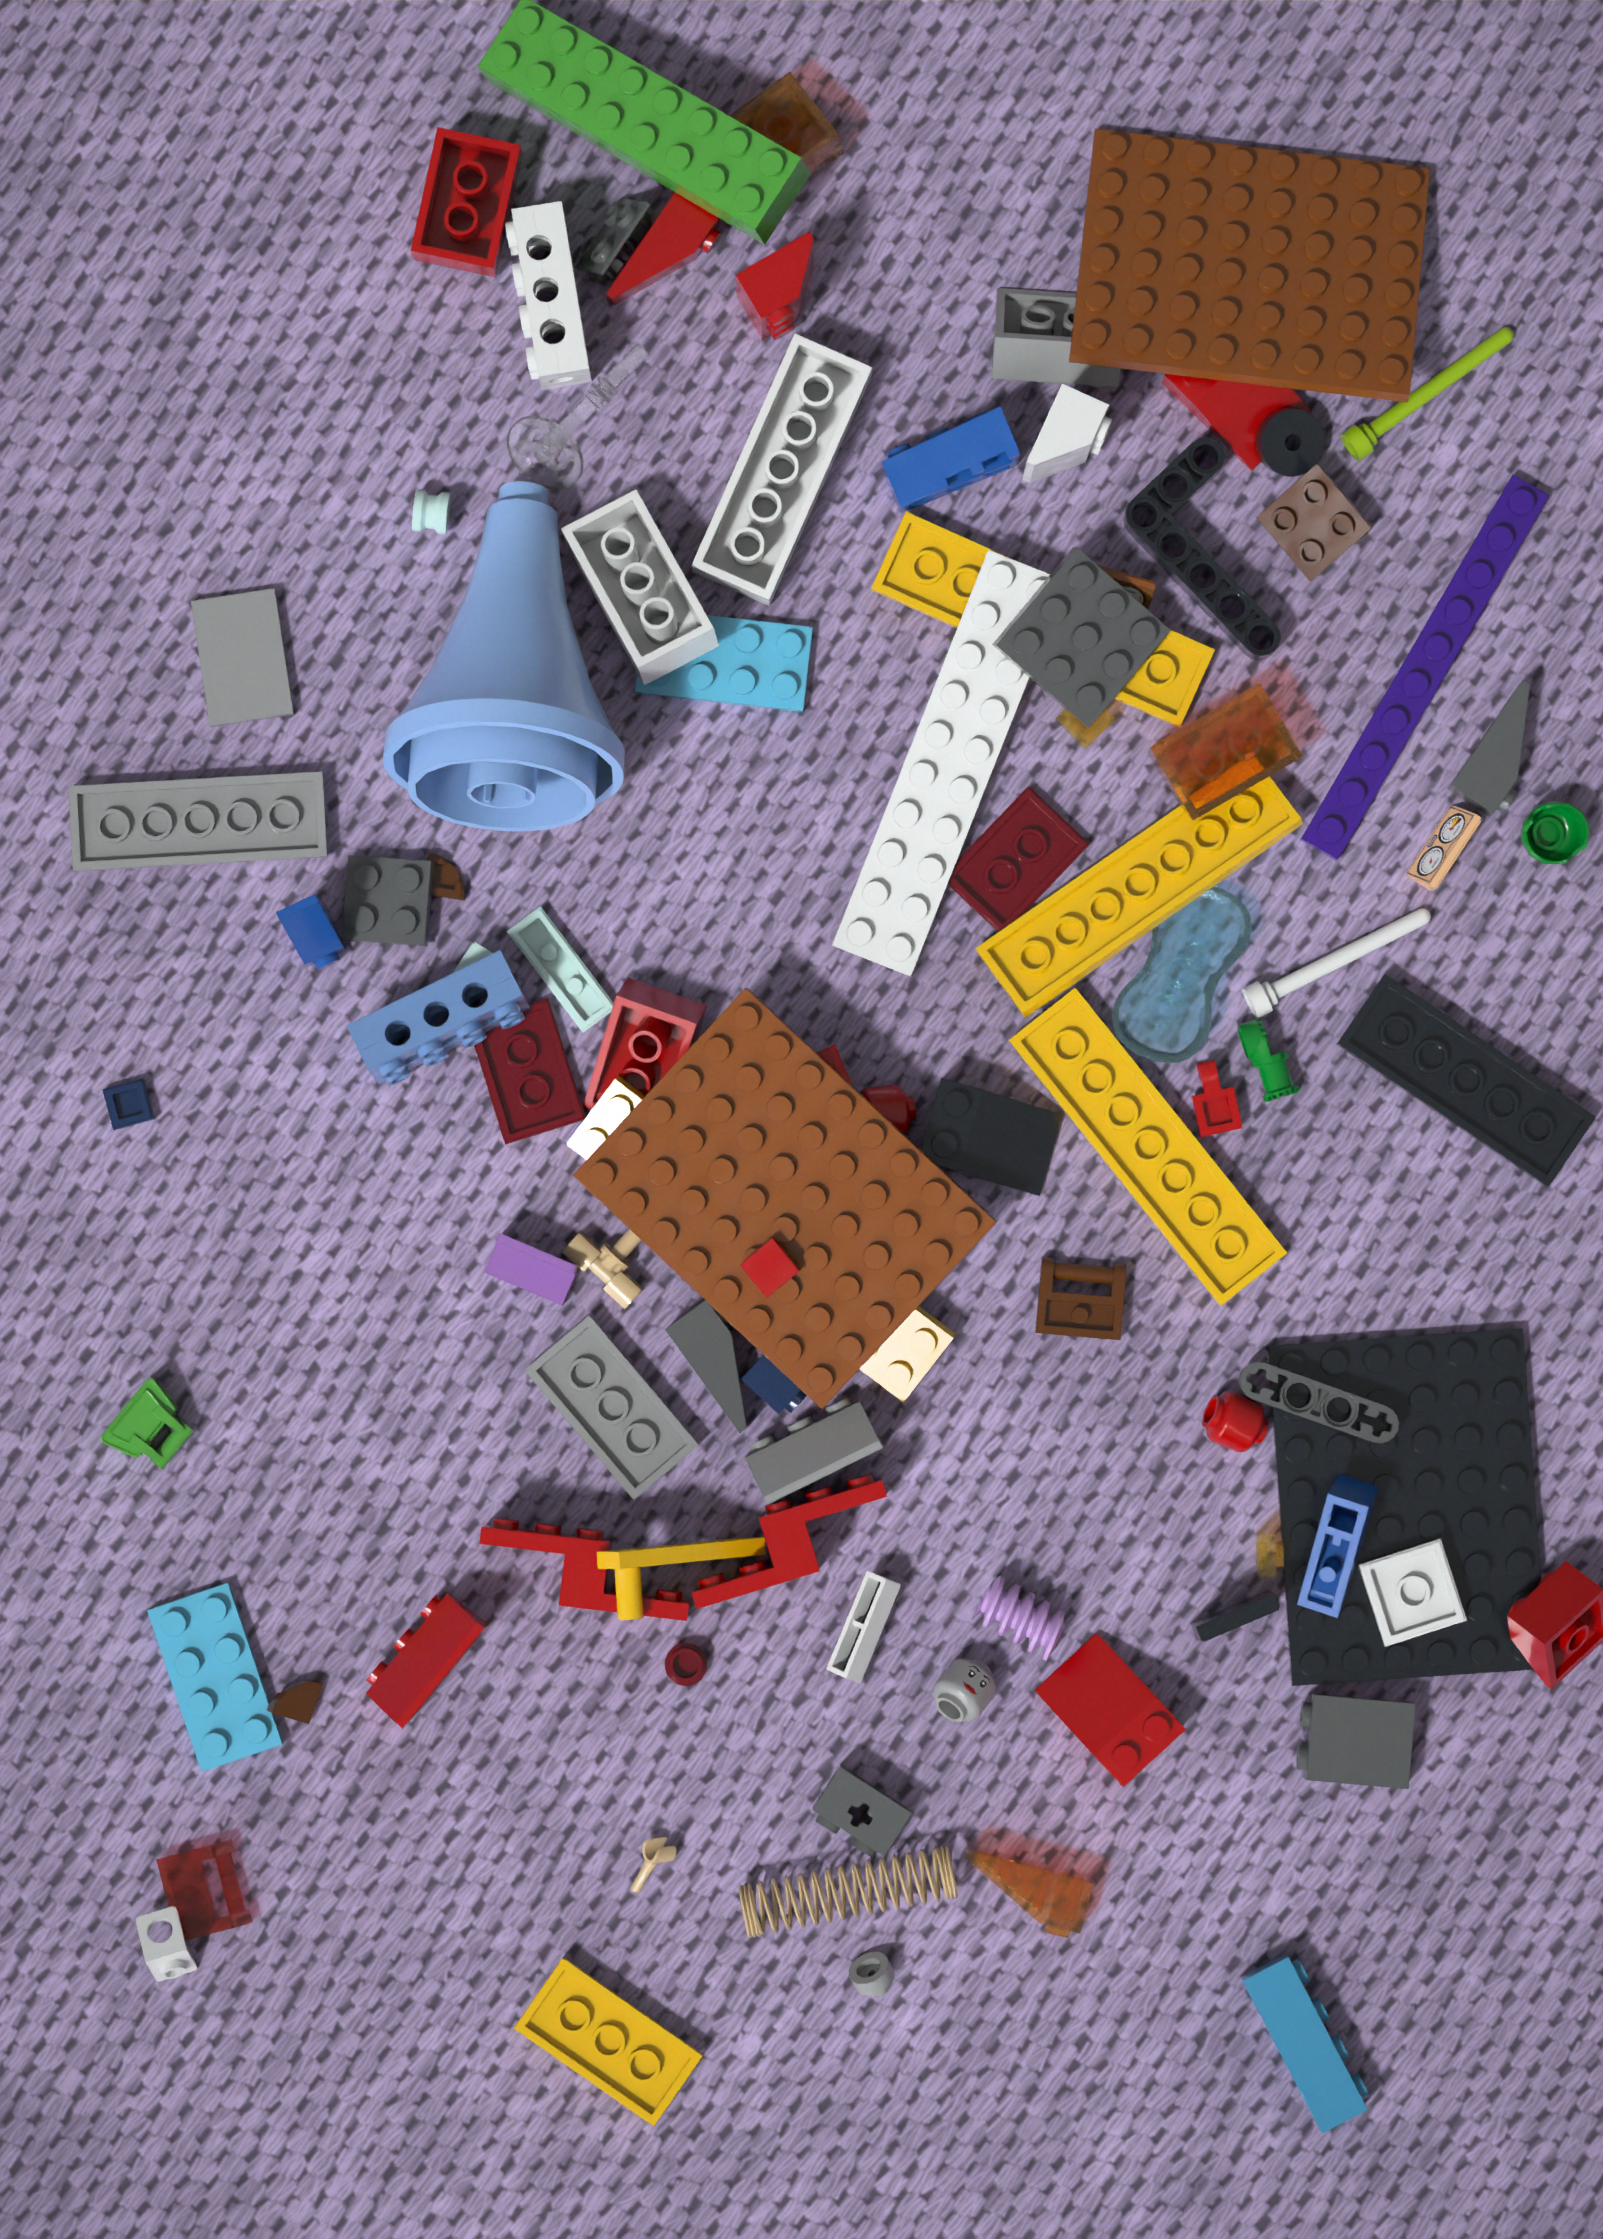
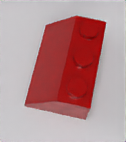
M810 232L735 275L737 298L762 340L769 336H772L774 340L780 339L796 328L793 322L799 319L814 262V238Z
M450 1592L443 1599L438 1595L431 1599L420 1613L426 1620L419 1629L414 1632L411 1628H408L393 1646L399 1652L389 1665L381 1661L366 1679L372 1685L366 1694L402 1729L410 1722L489 1625Z

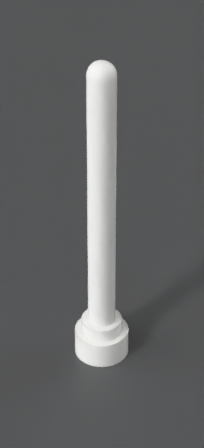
M1420 908L1271 984L1268 981L1262 984L1256 981L1242 988L1243 996L1255 1018H1260L1273 1011L1272 1007L1278 1004L1277 999L1426 925L1431 919V914L1427 909Z

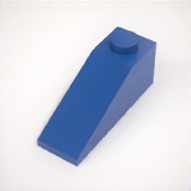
M316 894L276 912L304 965L310 967L315 964L317 970H321L341 960L338 953L346 950L325 903Z
M1338 1474L1326 1498L1297 1605L1338 1618L1371 1519L1379 1486Z

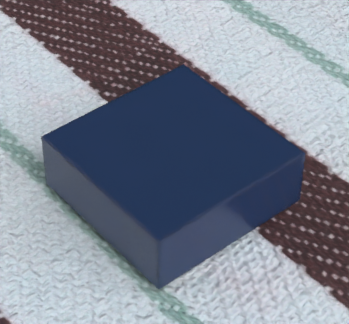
M144 1078L102 1089L114 1131L155 1120Z

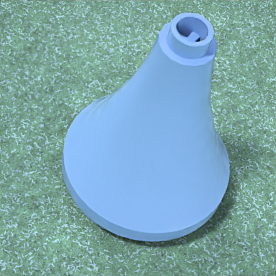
M516 481L506 483L500 487L498 502L493 503L487 510L480 548L463 602L432 667L404 710L387 728L384 740V768L391 779L408 790L410 798L416 805L441 819L487 830L537 831L574 823L587 816L594 808V805L613 796L621 787L624 779L625 749L610 726L590 682L568 610L559 553L557 512L549 506V491L545 487L532 482Z

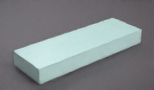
M541 906L507 931L583 1034L611 1013L614 1003Z

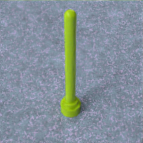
M1508 327L1499 329L1412 392L1408 402H1398L1368 425L1365 423L1359 426L1354 424L1341 433L1340 439L1352 457L1360 462L1373 453V447L1378 444L1377 438L1509 344L1514 338L1513 331Z

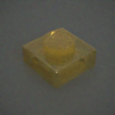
M1066 709L1056 717V721L1084 750L1116 721L1107 709L1101 713L1090 728L1081 724Z
M1255 1533L1256 1576L1276 1577V1567L1284 1566L1283 1542H1275V1533Z

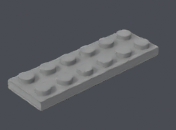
M323 771L68 786L72 866L74 872L328 857Z

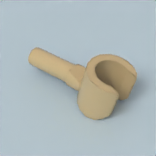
M667 1837L651 1838L644 1842L642 1853L645 1861L630 1887L632 1891L640 1893L657 1863L674 1860L676 1847H664Z

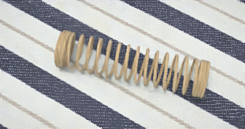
M945 1844V1846L934 1847L932 1850L935 1884L924 1850H920L919 1863L922 1888L911 1853H906L908 1889L899 1859L894 1854L892 1857L895 1894L886 1863L880 1857L879 1875L882 1898L871 1862L868 1859L865 1862L868 1899L858 1866L853 1862L852 1878L855 1904L844 1867L840 1865L838 1868L841 1905L829 1868H826L825 1882L828 1909L818 1875L813 1870L811 1879L815 1914L803 1874L799 1873L798 1875L801 1915L791 1880L786 1875L784 1882L788 1919L776 1879L772 1878L771 1880L774 1920L763 1883L759 1880L757 1886L761 1925L757 1915L752 1885L749 1882L747 1885L744 1883L743 1886L740 1884L738 1886L747 1935L750 1939L765 1935L764 1905L773 1932L778 1933L777 1900L786 1929L791 1931L792 1910L790 1896L799 1925L802 1928L806 1926L805 1895L812 1921L818 1926L819 1906L817 1890L827 1921L831 1923L833 1920L831 1889L840 1918L845 1920L844 1884L853 1914L858 1918L860 1906L857 1880L867 1913L873 1914L871 1879L880 1909L885 1913L887 1902L884 1874L893 1905L899 1910L900 1894L897 1870L908 1905L912 1907L914 1904L911 1869L921 1902L926 1904L927 1890L924 1865L935 1900L939 1902L941 1898L938 1864L945 1899H957L958 1893L949 1847Z

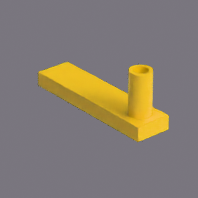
M742 1537L597 1552L598 1569L615 1570L618 1620L642 1619L644 1614L640 1567L766 1555L765 1537Z

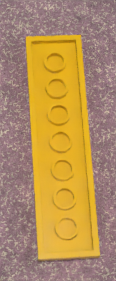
M905 512L871 587V591L957 629L988 550L995 553L998 552L909 512ZM1170 630L1114 699L1180 728L1215 649Z
M1252 755L975 949L1018 1010L1026 1018L1303 825L1302 818L1255 756Z
M1073 988L1008 1040L1219 1306L1226 1303L1287 1254L1286 1250L1076 988Z

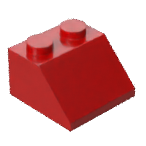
M1567 1561L1555 1571L1552 1570L1546 1573L1539 1582L1538 1587L1526 1598L1517 1600L1507 1615L1511 1640L1543 1683L1551 1690L1603 1642V1588Z

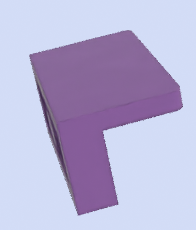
M499 1233L496 1239L497 1243L484 1273L563 1306L579 1266Z

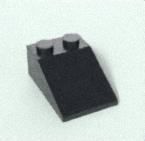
M941 1078L921 1150L942 1169L1040 1196L1063 1114Z

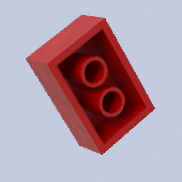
M437 127L410 250L413 260L496 278L506 234L505 222L509 221L523 156L521 145Z

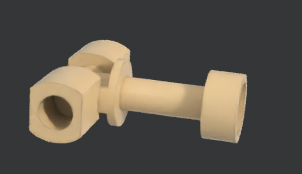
M630 1229L613 1247L604 1243L601 1248L581 1231L562 1251L583 1272L589 1268L606 1284L603 1290L624 1309L644 1289L626 1272L630 1264L625 1258L641 1241Z

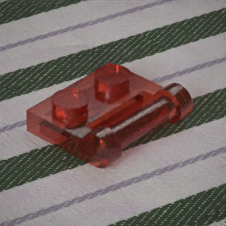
M232 1839L156 1859L168 1907L174 1906L177 1908L185 1941L253 1922L250 1909H245L231 1853L235 1852ZM215 1858L229 1915L218 1918L203 1860Z

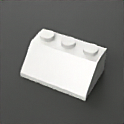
M1062 384L1028 457L1022 480L1032 483L1085 463L1090 452L1098 455L1112 421L1111 418L1106 417L1109 404Z

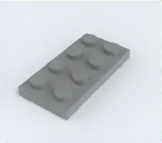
M590 1315L524 1370L633 1500L699 1445Z

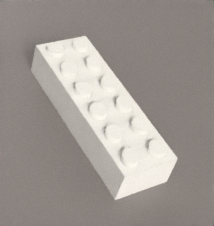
M794 333L691 565L693 573L770 606L871 379L872 367Z

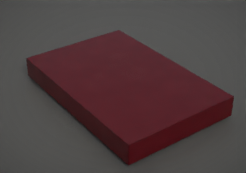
M1028 786L957 860L948 886L993 929L999 932L1021 917L1090 844Z
M549 998L530 1003V1009L523 1012L525 1019L519 1024L507 1029H502L500 1025L486 1032L487 1038L474 1045L505 1145L584 1121L586 1118Z

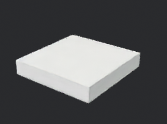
M1441 1539L1432 1540L1358 1564L1385 1647L1467 1621Z

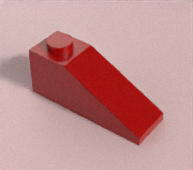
M674 192L607 291V301L616 305L696 260L702 250L708 254L722 233L717 230L720 225L719 218Z

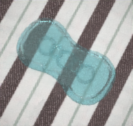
M1214 886L1152 929L1151 949L1144 966L1122 989L1114 1004L1112 1015L1113 1029L1123 1045L1140 1056L1163 1063L1182 1062L1200 1050L1210 1032L1212 999L1217 984L1227 969L1242 955L1250 940L1251 917L1247 907L1240 899L1228 891Z

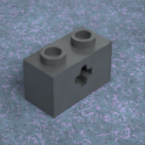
M841 1764L812 1807L813 1811L819 1814L815 1820L816 1822L835 1834L838 1833L840 1828L855 1837L851 1844L870 1857H873L876 1851L885 1857L912 1815L911 1809ZM863 1803L867 1804V1813L871 1819L868 1822L860 1820L858 1824L852 1823L853 1815L849 1808L852 1805L859 1808Z

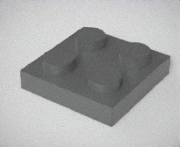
M348 855L341 940L428 947L434 862Z

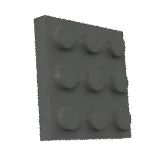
M1073 547L992 645L1081 724L1090 728L1170 632V629L1078 547Z

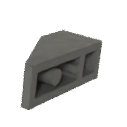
M1524 680L1518 684L1448 787V790L1488 817L1492 816L1496 810L1504 813L1518 793L1512 789V786L1518 779L1530 684Z
M705 1300L665 1330L738 1432L741 1433L747 1429L733 1338L727 1328L730 1323Z

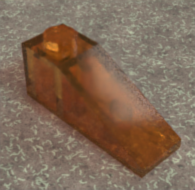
M972 1848L967 1849V1860L1036 1921L1046 1924L1045 1932L1069 1938L1070 1931L1081 1933L1093 1886L1092 1880Z

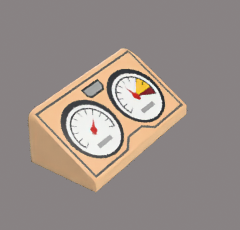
M1450 806L1408 869L1407 876L1429 891L1437 889L1481 823V817L1460 807Z

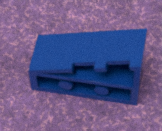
M1001 406L989 412L978 413L953 429L949 430L946 427L927 435L925 442L912 448L908 443L886 453L888 459L882 461L881 468L901 514L1018 465L1020 451Z

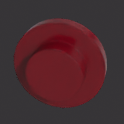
M678 1644L668 1652L665 1658L667 1676L674 1683L681 1686L696 1684L703 1678L707 1670L706 1656L694 1644Z

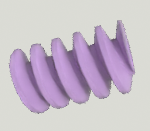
M998 1576L988 1586L971 1620L982 1612L984 1613L983 1627L988 1628L996 1620L999 1621L998 1635L1001 1637L1012 1628L1014 1630V1644L1017 1645L1025 1637H1028V1651L1032 1653L1040 1645H1043V1660L1047 1661L1066 1626L1064 1624L1065 1610L1059 1608L1049 1616L1050 1602L1044 1600L1035 1608L1034 1593L1029 1592L1022 1599H1019L1020 1586L1015 1583L1008 1590L1004 1591L1005 1577Z

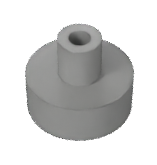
M881 1952L863 1954L852 1963L849 1969V1978L857 1992L862 1995H874L876 1997L884 1996L888 1992L889 1985L892 1983L895 1975L887 1956Z

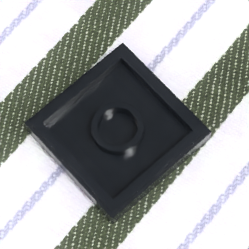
M1267 1590L1190 1624L1195 1636L1205 1642L1278 1611L1280 1604L1275 1593Z

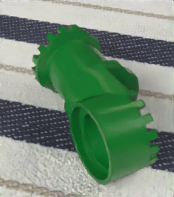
M1256 1018L1237 1024V1028L1248 1061L1251 1060L1253 1068L1259 1071L1265 1094L1262 1096L1264 1103L1281 1098V1093L1285 1097L1300 1092L1299 1085H1294L1286 1061L1290 1057L1288 1051L1271 1055L1270 1045L1267 1044L1269 1042L1268 1038H1265V1035H1267L1266 1031L1262 1032L1264 1025H1261L1263 1024L1261 1018Z

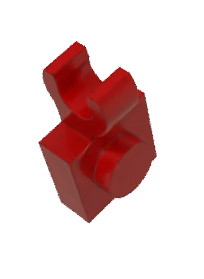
M1215 1060L1197 1063L1196 1066L1203 1093L1192 1095L1191 1099L1200 1137L1243 1128L1234 1087L1221 1089Z

